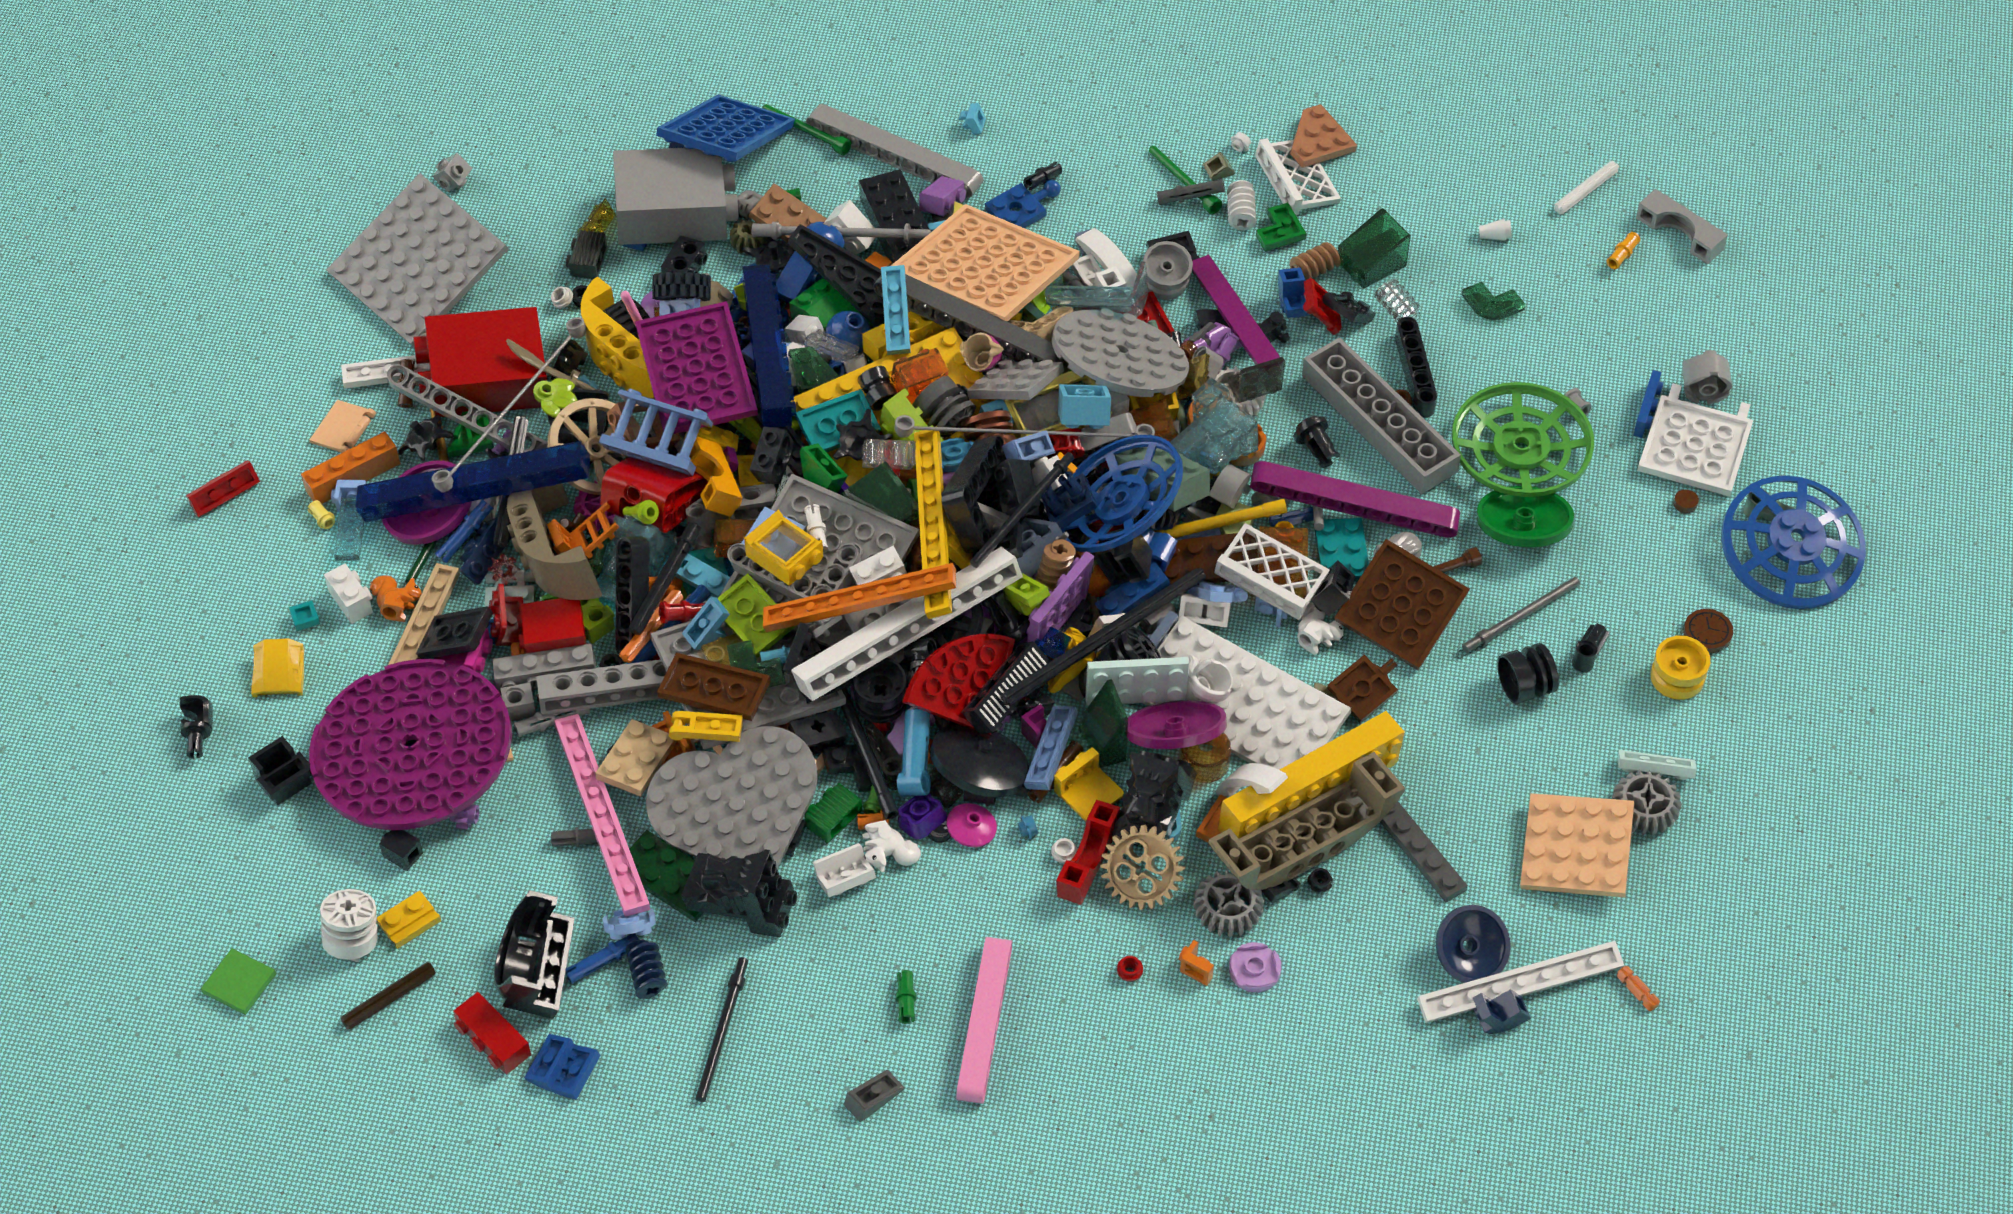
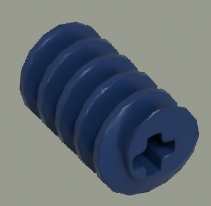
M643 939L630 942L625 950L628 962L630 963L629 967L632 972L636 997L639 999L652 998L668 986L667 980L664 979L666 975L665 971L662 970L664 967L660 961L659 946L656 943Z

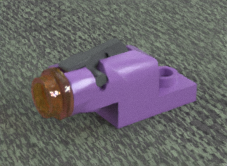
M1209 322L1201 330L1185 339L1179 348L1184 350L1190 363L1194 352L1200 346H1206L1214 351L1218 349L1226 332L1233 333L1231 328L1218 322ZM1239 341L1232 352L1242 347Z

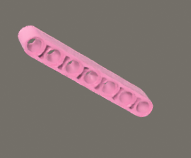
M993 937L985 938L958 1080L956 1100L984 1104L1010 964L1012 940Z

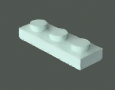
M1619 750L1618 768H1622L1629 773H1636L1638 770L1644 772L1650 770L1651 775L1656 776L1658 773L1661 776L1663 774L1673 775V777L1680 780H1687L1696 776L1695 760Z

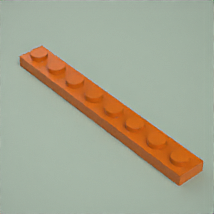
M953 563L767 606L763 608V628L767 633L797 626L800 622L805 624L955 589L956 568Z

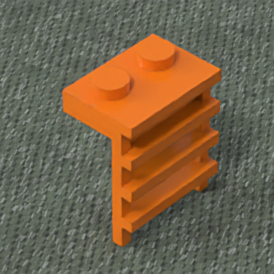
M607 502L603 504L571 533L555 519L548 523L549 538L555 544L553 547L555 552L559 555L582 546L585 555L590 559L593 556L592 551L596 547L602 549L604 547L602 542L608 537L612 540L615 537L614 532L619 528L616 523L610 526L604 513L610 508V505ZM597 518H599L604 530L601 535H599L593 523ZM586 528H588L593 540L589 545L582 532Z

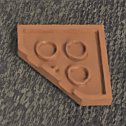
M1319 104L1303 109L1290 155L1304 168L1356 151L1357 144L1328 111Z

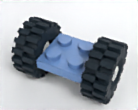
M690 272L654 274L652 279V299L660 300L659 316L698 308L701 301H710L711 276Z

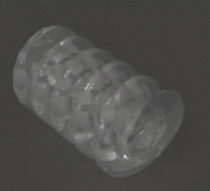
M1390 279L1376 290L1375 298L1393 316L1396 322L1405 316L1412 317L1418 321L1420 318V312H1418L1420 304L1415 302L1414 297L1404 290V286L1399 284L1397 279Z

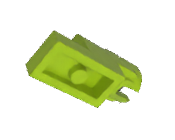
M1022 573V578L1002 590L1005 593V598L1011 602L1015 610L1029 617L1034 608H1040L1043 604V599L1050 596V592L1047 586Z

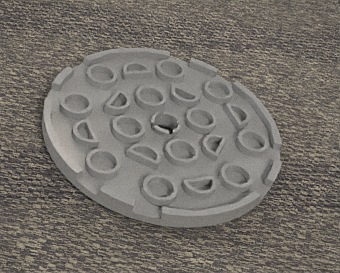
M1107 308L1071 312L1058 320L1052 334L1053 349L1059 359H1065L1069 363L1068 368L1082 378L1086 375L1096 380L1095 385L1107 386L1108 390L1138 397H1153L1154 393L1160 392L1163 395H1168L1175 392L1178 386L1183 385L1188 375L1189 362L1184 350L1167 334L1137 319L1130 313L1121 314Z

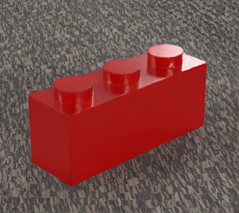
M476 992L453 1010L456 1020L454 1026L460 1034H467L471 1038L470 1041L478 1052L484 1051L488 1055L489 1063L496 1070L500 1068L507 1075L531 1056L527 1040L479 992Z

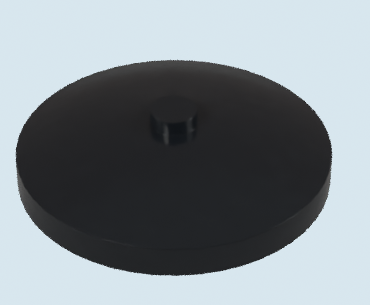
M951 724L943 727L936 733L930 747L931 760L940 774L949 782L967 792L985 797H1006L1017 793L1024 786L1029 770L1028 760L1013 741L999 732L979 734L976 730L959 724Z

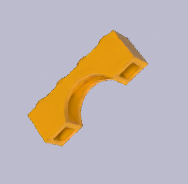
M697 436L689 457L691 458L690 461L696 466L695 471L708 481L700 495L707 510L731 517L734 511L740 507L742 495L720 444Z

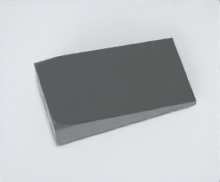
M887 1069L847 1092L844 1105L861 1122L897 1096L905 1087Z

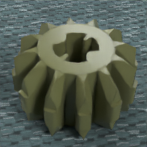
M751 218L748 221L741 219L740 224L734 223L733 229L730 230L731 246L737 250L738 254L743 253L745 247L759 248L767 243V237H752V224L757 222H753Z

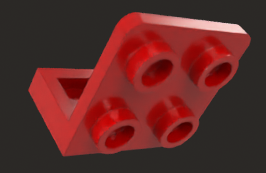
M503 583L497 585L496 591H492V600H489V608L494 612L493 623L490 625L491 638H495V646H511L512 642H519V634H523V628L519 629L517 614H521L520 604H523V596L505 597Z

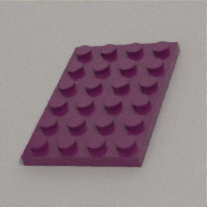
M727 301L635 321L655 400L689 411H694V409L702 410L708 414L707 416L713 422V425L758 415ZM658 411L664 432L670 415ZM679 418L673 434L689 431L692 421Z

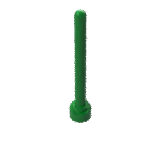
M765 104L762 107L763 109L792 117L770 105ZM795 118L793 124L795 128L832 145L834 151L842 156L849 152L852 144L850 139L844 136L834 137Z
M1156 146L1149 147V152L1185 186L1196 184ZM1216 195L1198 197L1202 200L1203 208L1210 215L1217 213L1223 205V202Z

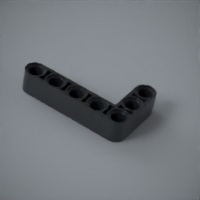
M998 435L974 441L942 493L943 507L966 553L978 552L992 537L977 499L993 474L992 467L999 464L1004 456L1002 446L1005 444L1002 437Z

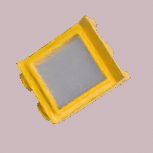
M779 509L744 538L746 556L789 586L796 580L801 579L806 571L820 563L823 558L822 540L818 541L786 519Z

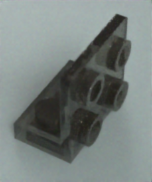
M1283 357L1243 368L1239 374L1229 376L1228 384L1238 402L1254 400L1257 397L1274 394L1282 390L1285 360Z

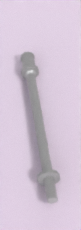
M772 222V224L753 223L752 237H772L773 240H778L782 235H792L797 227L782 226L779 222ZM909 223L905 224L904 229L836 227L843 237L904 238L905 244L910 243V238H925L931 233V230L911 229Z

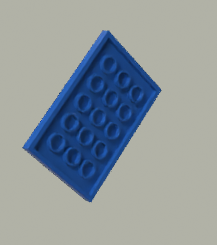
M718 94L657 127L656 136L664 138L669 143L677 142L683 144L685 148L699 149L704 151L706 155H717L724 157L725 161L736 162L793 128L795 118Z

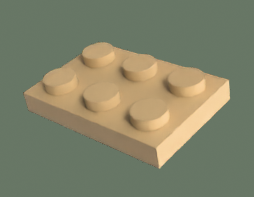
M631 719L596 771V779L641 797L655 773L662 766L677 743V740L671 739L667 732Z

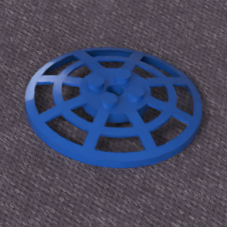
M1154 435L1126 437L1104 446L1077 467L1073 473L1074 478L1082 473L1086 476L1104 461H1107L1110 470L1090 486L1097 508L1094 509L1095 513L1086 517L1084 515L1069 526L1061 529L1064 533L1065 530L1079 527L1083 534L1090 538L1083 545L1073 543L1067 538L1066 541H1069L1076 551L1092 553L1118 547L1142 534L1165 513L1178 493L1183 476L1182 459L1169 441ZM1148 447L1144 460H1134L1118 465L1115 455L1134 448ZM1156 448L1166 451L1175 460L1166 471L1159 464L1152 461ZM1140 468L1137 475L1122 476L1121 474L1130 469ZM1151 469L1159 477L1147 485L1144 478L1148 470ZM1176 472L1172 487L1164 499L1167 491V479ZM1113 478V481L1106 485L1100 493L1096 492L1104 483ZM1161 485L1157 500L1149 501L1150 492ZM1142 510H1149L1143 518L1135 524L1133 523V519ZM1101 520L1104 525L1097 533L1087 527V524ZM1124 524V530L1106 534L1113 526ZM1114 539L1101 544H1096L1099 540Z
M1773 476L1761 479L1743 489L1731 502L1724 515L1721 527V542L1728 565L1746 588L1770 603L1794 609H1812L1825 606L1847 593L1857 581L1863 569L1866 557V543L1858 518L1839 495L1818 482L1796 476ZM1774 482L1797 483V492L1787 491L1769 495L1760 486ZM1807 486L1826 494L1840 507L1832 510L1823 501L1808 495ZM1752 492L1761 500L1752 510L1748 521L1733 520L1739 503L1747 494ZM1797 498L1796 509L1783 510L1776 500ZM1807 501L1820 507L1826 514L1816 518L1813 514L1807 512ZM1766 506L1776 515L1770 524L1756 522L1759 513ZM1848 515L1858 535L1859 549L1847 544L1845 529L1839 519L1840 517ZM1834 522L1839 534V541L1827 537L1824 528L1826 524ZM1731 530L1746 531L1747 543L1754 557L1743 565L1737 558L1733 548ZM1754 532L1767 533L1769 547L1762 552L1758 548ZM1791 533L1800 534L1802 541H1795L1791 537ZM1825 547L1838 551L1834 562L1829 567L1826 566L1820 557ZM1845 554L1857 558L1858 562L1849 579L1839 587L1832 574L1841 565ZM1774 555L1777 556L1780 560L1789 564L1788 571L1784 572L1776 568L1768 559ZM1813 563L1819 572L1812 575H1797L1799 565ZM1761 565L1771 575L1784 580L1783 595L1761 585L1749 572ZM1824 580L1830 590V593L1814 598L1793 597L1796 583L1810 584Z

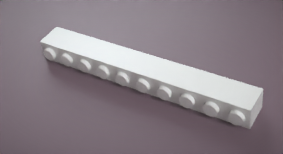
M1000 547L991 552L977 568L969 565L957 572L956 588L951 589L952 613L928 620L925 614L924 596L913 598L793 668L791 671L799 690L814 701L1019 580L1023 576L1016 557Z

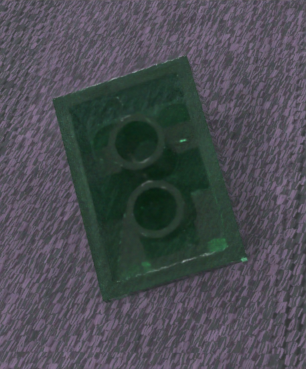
M1112 679L1106 681L1082 714V725L1079 726L1082 740H1086L1088 743L1087 750L1093 747L1099 753V768L1126 761L1128 718Z

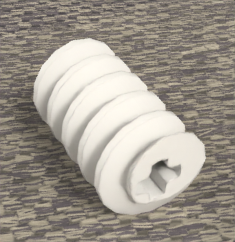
M1244 180L1231 183L1227 188L1228 222L1230 226L1237 230H1249L1256 225L1253 184Z

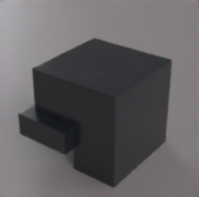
M1124 528L1111 531L1106 534L1116 533L1124 530ZM1142 534L1118 547L1090 553L1094 556L1095 561L1112 586L1129 581L1132 584L1149 579L1152 549ZM1110 539V540H1099V544L1104 543V542H1107V541H1111V540H1114V539Z
M283 736L248 757L255 780L277 806L312 784L310 776H312L311 764L300 751L295 754L293 747Z

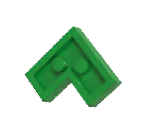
M1288 202L1268 208L1267 215L1273 225L1256 230V237L1264 251L1306 239V232Z

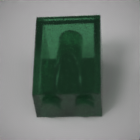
M1382 208L1338 245L1337 251L1340 256V267L1344 268L1350 274L1352 280L1364 289L1407 266L1411 235Z
M886 461L840 494L906 524L918 517L915 514L919 510L917 502Z

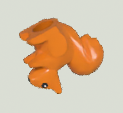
M388 575L378 576L370 584V591H372L374 596H377L376 601L381 614L385 619L405 622L406 616L403 610L415 609L416 606L411 602L418 601L422 594L420 588L415 584L414 578H411L404 588H397L396 580Z

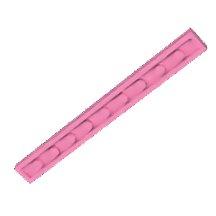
M575 714L554 720L556 731L624 916L627 917L649 911L650 904L605 783L596 779L595 773L599 767L580 716Z

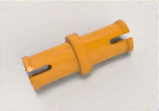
M1635 232L1628 233L1627 237L1615 246L1613 254L1606 261L1607 265L1611 269H1618L1622 262L1632 255V250L1641 240L1640 236Z

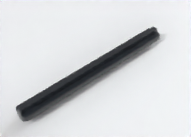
M517 416L514 419L493 538V545L497 548H505L508 543L509 530L507 525L511 524L507 512V501L511 489L519 479L528 420L524 416Z

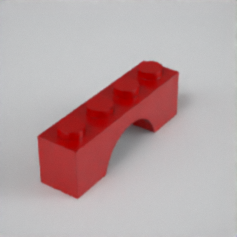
M1096 799L1087 817L1080 846L1072 860H1066L1056 880L1057 897L1082 905L1104 860L1102 854L1108 852L1106 845L1113 842L1112 832L1115 822L1119 818L1120 807Z

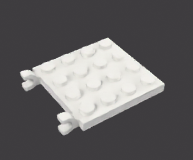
M1673 383L1669 396L1661 395L1637 471L1730 497L1753 423L1752 419L1747 418L1751 404L1741 402L1738 415H1733L1679 400L1682 386Z

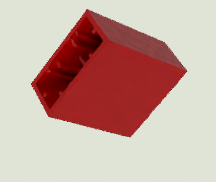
M537 307L424 316L426 335L413 337L416 364L429 363L430 371L418 372L419 375L482 408H486L490 412L504 411L539 371L538 368L528 364L513 353L506 342L507 339L528 350L545 363ZM542 371L508 411L541 408V403L535 399L533 389L536 383L547 381V374ZM419 384L421 394L426 390V386L423 384ZM439 395L435 398L434 402L438 405H443L447 402V397ZM460 406L456 409L455 413L461 415L462 412L469 410L464 406ZM435 411V416L439 415L441 417H446Z

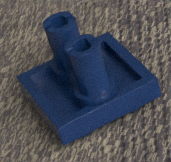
M1067 471L1065 473L1067 479L1063 474L1058 478V482L1062 486L1055 490L1050 486L1041 496L1049 521L1056 522L1060 529L1069 526L1075 520L1097 508L1089 482L1083 473L1074 478L1073 474Z

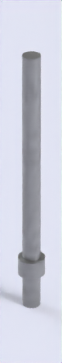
M1573 577L1489 629L1484 628L1477 632L1474 638L1462 644L1463 650L1468 653L1480 645L1488 644L1496 635L1579 586V579Z

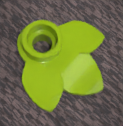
M556 378L551 382L540 381L536 383L533 389L535 399L541 403L542 410L553 418L557 417L560 409H564L569 404L578 401L571 392L575 384L567 379Z

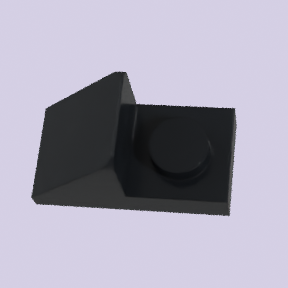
M1082 599L1062 632L1072 627L1078 629L1086 638L1088 637L1093 628L1090 625L1093 618L1090 602Z

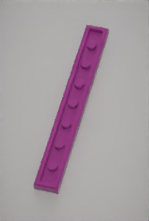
M1208 254L1193 260L1192 273L1233 333L1239 337V342L1261 372L1281 364L1279 354Z

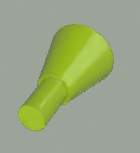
M645 500L633 507H625L623 514L625 516H632L644 524H652L658 518L659 510L655 502Z

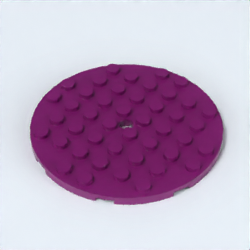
M415 659L384 666L385 670L371 676L366 674L351 683L326 707V714L320 721V724H316L309 748V763L312 776L321 796L337 813L366 827L383 830H408L432 825L458 814L477 801L492 786L504 768L510 752L512 741L510 715L499 691L489 680L464 665L459 667L446 664L445 660ZM416 740V743L411 748L405 746L408 741Z

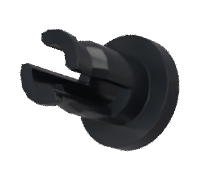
M1310 416L1296 426L1293 438L1297 444H1306L1312 455L1319 461L1318 465L1321 468H1325L1333 464L1331 457L1338 458L1340 454L1338 451H1335L1331 439L1325 432L1328 428V422L1325 417Z
M1000 590L997 592L998 596L995 600L1005 614V617L991 596L983 600L982 604L984 607H987L991 619L998 628L996 634L1015 639V644L1028 635L1026 632L1030 626L1029 617L1026 615L1019 616L1011 602L1005 598L1004 591Z

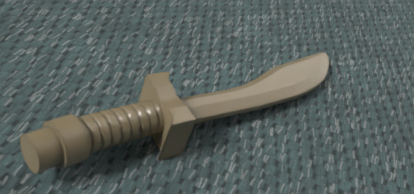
M510 339L506 340L513 353L539 370L545 364ZM550 366L543 370V372L555 378H563L573 382L575 387L585 390H599L578 380L580 372L574 369L570 376Z

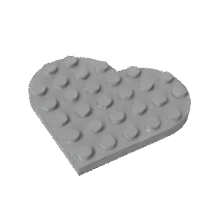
M773 726L755 727L742 732L740 742L730 741L720 755L708 751L682 753L663 764L650 782L646 797L649 820L656 833L666 843L694 857H697L698 853H709L725 859L731 856L744 858L746 855L759 853L767 849L771 851L778 869L815 794L818 781L815 759L809 747L800 737L786 729Z

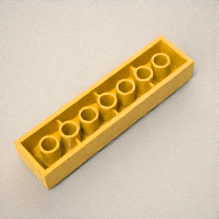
M1387 711L1377 715L1279 769L1286 773L1288 778L1273 792L1257 794L1252 786H1248L1223 800L1218 830L1222 833L1230 828L1238 839L1347 782L1350 778L1354 762L1373 752L1376 753L1388 768L1394 766L1399 760L1405 731Z

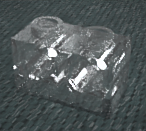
M867 439L863 443L862 468L910 470L915 466L916 441Z

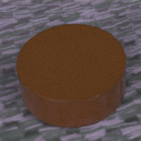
M1684 489L1676 493L1673 504L1679 512L1692 513L1698 506L1699 498L1695 492Z

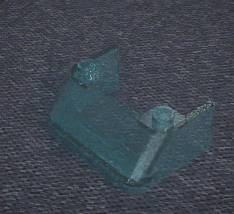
M1141 262L1133 287L1064 286L1061 274L1046 287V303L1052 311L1060 307H1072L1074 312L1105 308L1121 314L1130 313L1137 318L1143 312L1149 293L1146 262Z

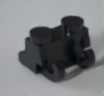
M1272 312L1270 317L1262 323H1257L1270 343L1276 339H1279L1282 343L1289 341V334L1286 332L1282 335L1281 331L1287 329L1286 320L1281 312Z
M570 339L560 351L553 368L568 376L571 375L573 369L581 373V370L577 369L578 365H584L588 353L584 352L585 349L578 345L576 341Z

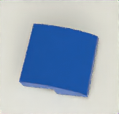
M548 1034L524 1078L540 1088L577 1100L601 1055L596 1049L575 1045L571 1038Z

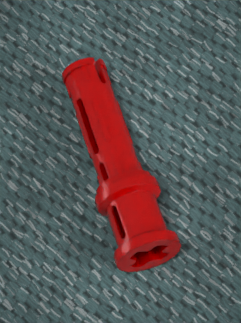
M682 600L680 603L667 604L666 601H662L659 604V619L662 624H666L668 621L679 620L682 623L688 622L696 616L705 603L690 604L686 600Z

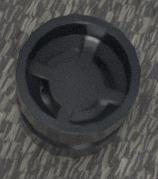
M884 366L870 368L858 377L859 385L864 393H866V399L873 411L882 410L883 404L897 394L895 386L890 383L889 373Z

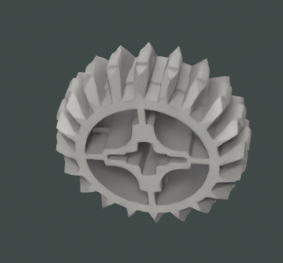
M1638 770L1636 775L1630 772L1626 778L1622 777L1619 780V784L1614 787V794L1611 799L1634 801L1632 832L1638 829L1644 835L1647 831H1650L1654 836L1657 830L1663 833L1667 827L1671 828L1674 825V822L1679 817L1682 804L1680 793L1676 792V785H1669V778L1663 780L1660 773L1654 776L1651 775L1650 770L1646 774Z
M1228 869L1224 875H1221L1218 871H1216L1214 878L1208 875L1205 882L1201 881L1199 888L1195 891L1193 906L1196 910V917L1201 918L1200 923L1202 926L1208 925L1209 932L1215 929L1218 930L1219 937L1223 932H1228L1230 938L1233 932H1237L1240 936L1243 934V929L1250 932L1252 925H1257L1259 917L1263 915L1264 899L1262 891L1246 889L1234 875L1230 874ZM1241 895L1247 900L1249 907L1240 899ZM1209 900L1218 908L1217 912L1212 909L1208 902Z

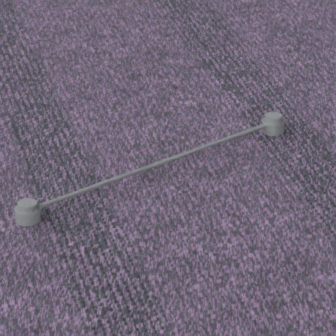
M575 317L566 323L569 333L567 339L450 472L448 470H440L433 474L432 481L436 489L446 492L452 488V475L569 340L572 337L576 339L581 338L586 334V326L582 318Z
M907 415L897 417L894 426L897 435L903 438L910 436L914 430L1018 434L1042 432L1033 430L914 426L913 418ZM1140 424L1137 426L1135 434L1047 431L1048 435L1130 437L1154 435L1155 430L1151 425Z

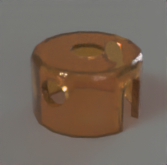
M1224 732L1218 737L1202 743L1214 746L1211 751H1202L1199 745L1181 748L1180 760L1192 764L1191 767L1197 772L1195 781L1211 783L1221 779L1227 773L1230 766L1231 742Z

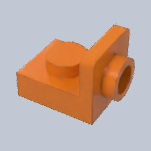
M1193 940L1190 946H1185L1179 955V960L1181 961L1180 972L1208 986L1213 978L1214 965L1208 959L1197 956L1199 942Z

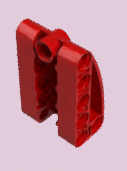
M629 457L605 472L602 479L600 507L607 502L610 505L607 512L623 517L625 516L623 514L625 507H633L645 500H652L658 506V518L654 523L644 525L667 533L686 519V509L701 498L700 495L708 481L696 471L693 476Z

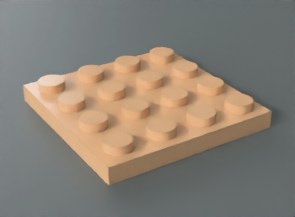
M1530 793L1520 888L1524 890L1625 898L1634 801Z

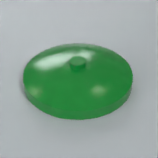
M1509 486L1510 488L1522 489V486ZM1532 487V490H1534V489H1542V488ZM1494 490L1480 500L1477 507V523L1485 534L1504 544L1518 547H1543L1557 543L1570 534L1574 523V511L1571 505L1556 493L1537 497H1521Z

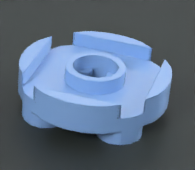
M650 908L649 912H642L627 917L624 916L622 909L614 911V917L608 919V915H606L602 921L604 931L610 934V939L616 940L624 938L626 934L646 935L651 933V927L656 923V918L652 908Z

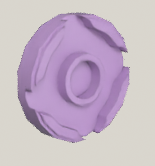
M1251 942L1241 945L1232 954L1229 963V973L1232 981L1239 988L1248 992L1259 993L1269 990L1276 985L1281 976V960L1279 955L1274 950L1269 949L1267 945Z

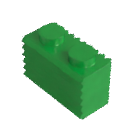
M837 783L836 786L830 787L824 792L822 799L816 805L811 804L804 815L807 823L806 828L828 844L857 814L862 812V800L843 785Z

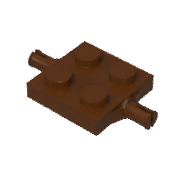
M1364 654L1327 685V689L1336 697L1337 701L1351 708V714L1361 724L1397 694L1398 689L1390 682L1387 675L1397 667L1396 662L1393 663L1394 660L1390 658L1383 666L1379 667L1372 663Z

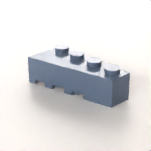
M1025 517L1020 522L1023 526L1021 544L1023 557L1018 558L1017 562L1021 573L1032 577L1039 569L1045 546L1053 543L1057 536L1061 537L1063 532L1056 522ZM998 593L991 595L996 605H998V603L996 602L995 598L998 596Z

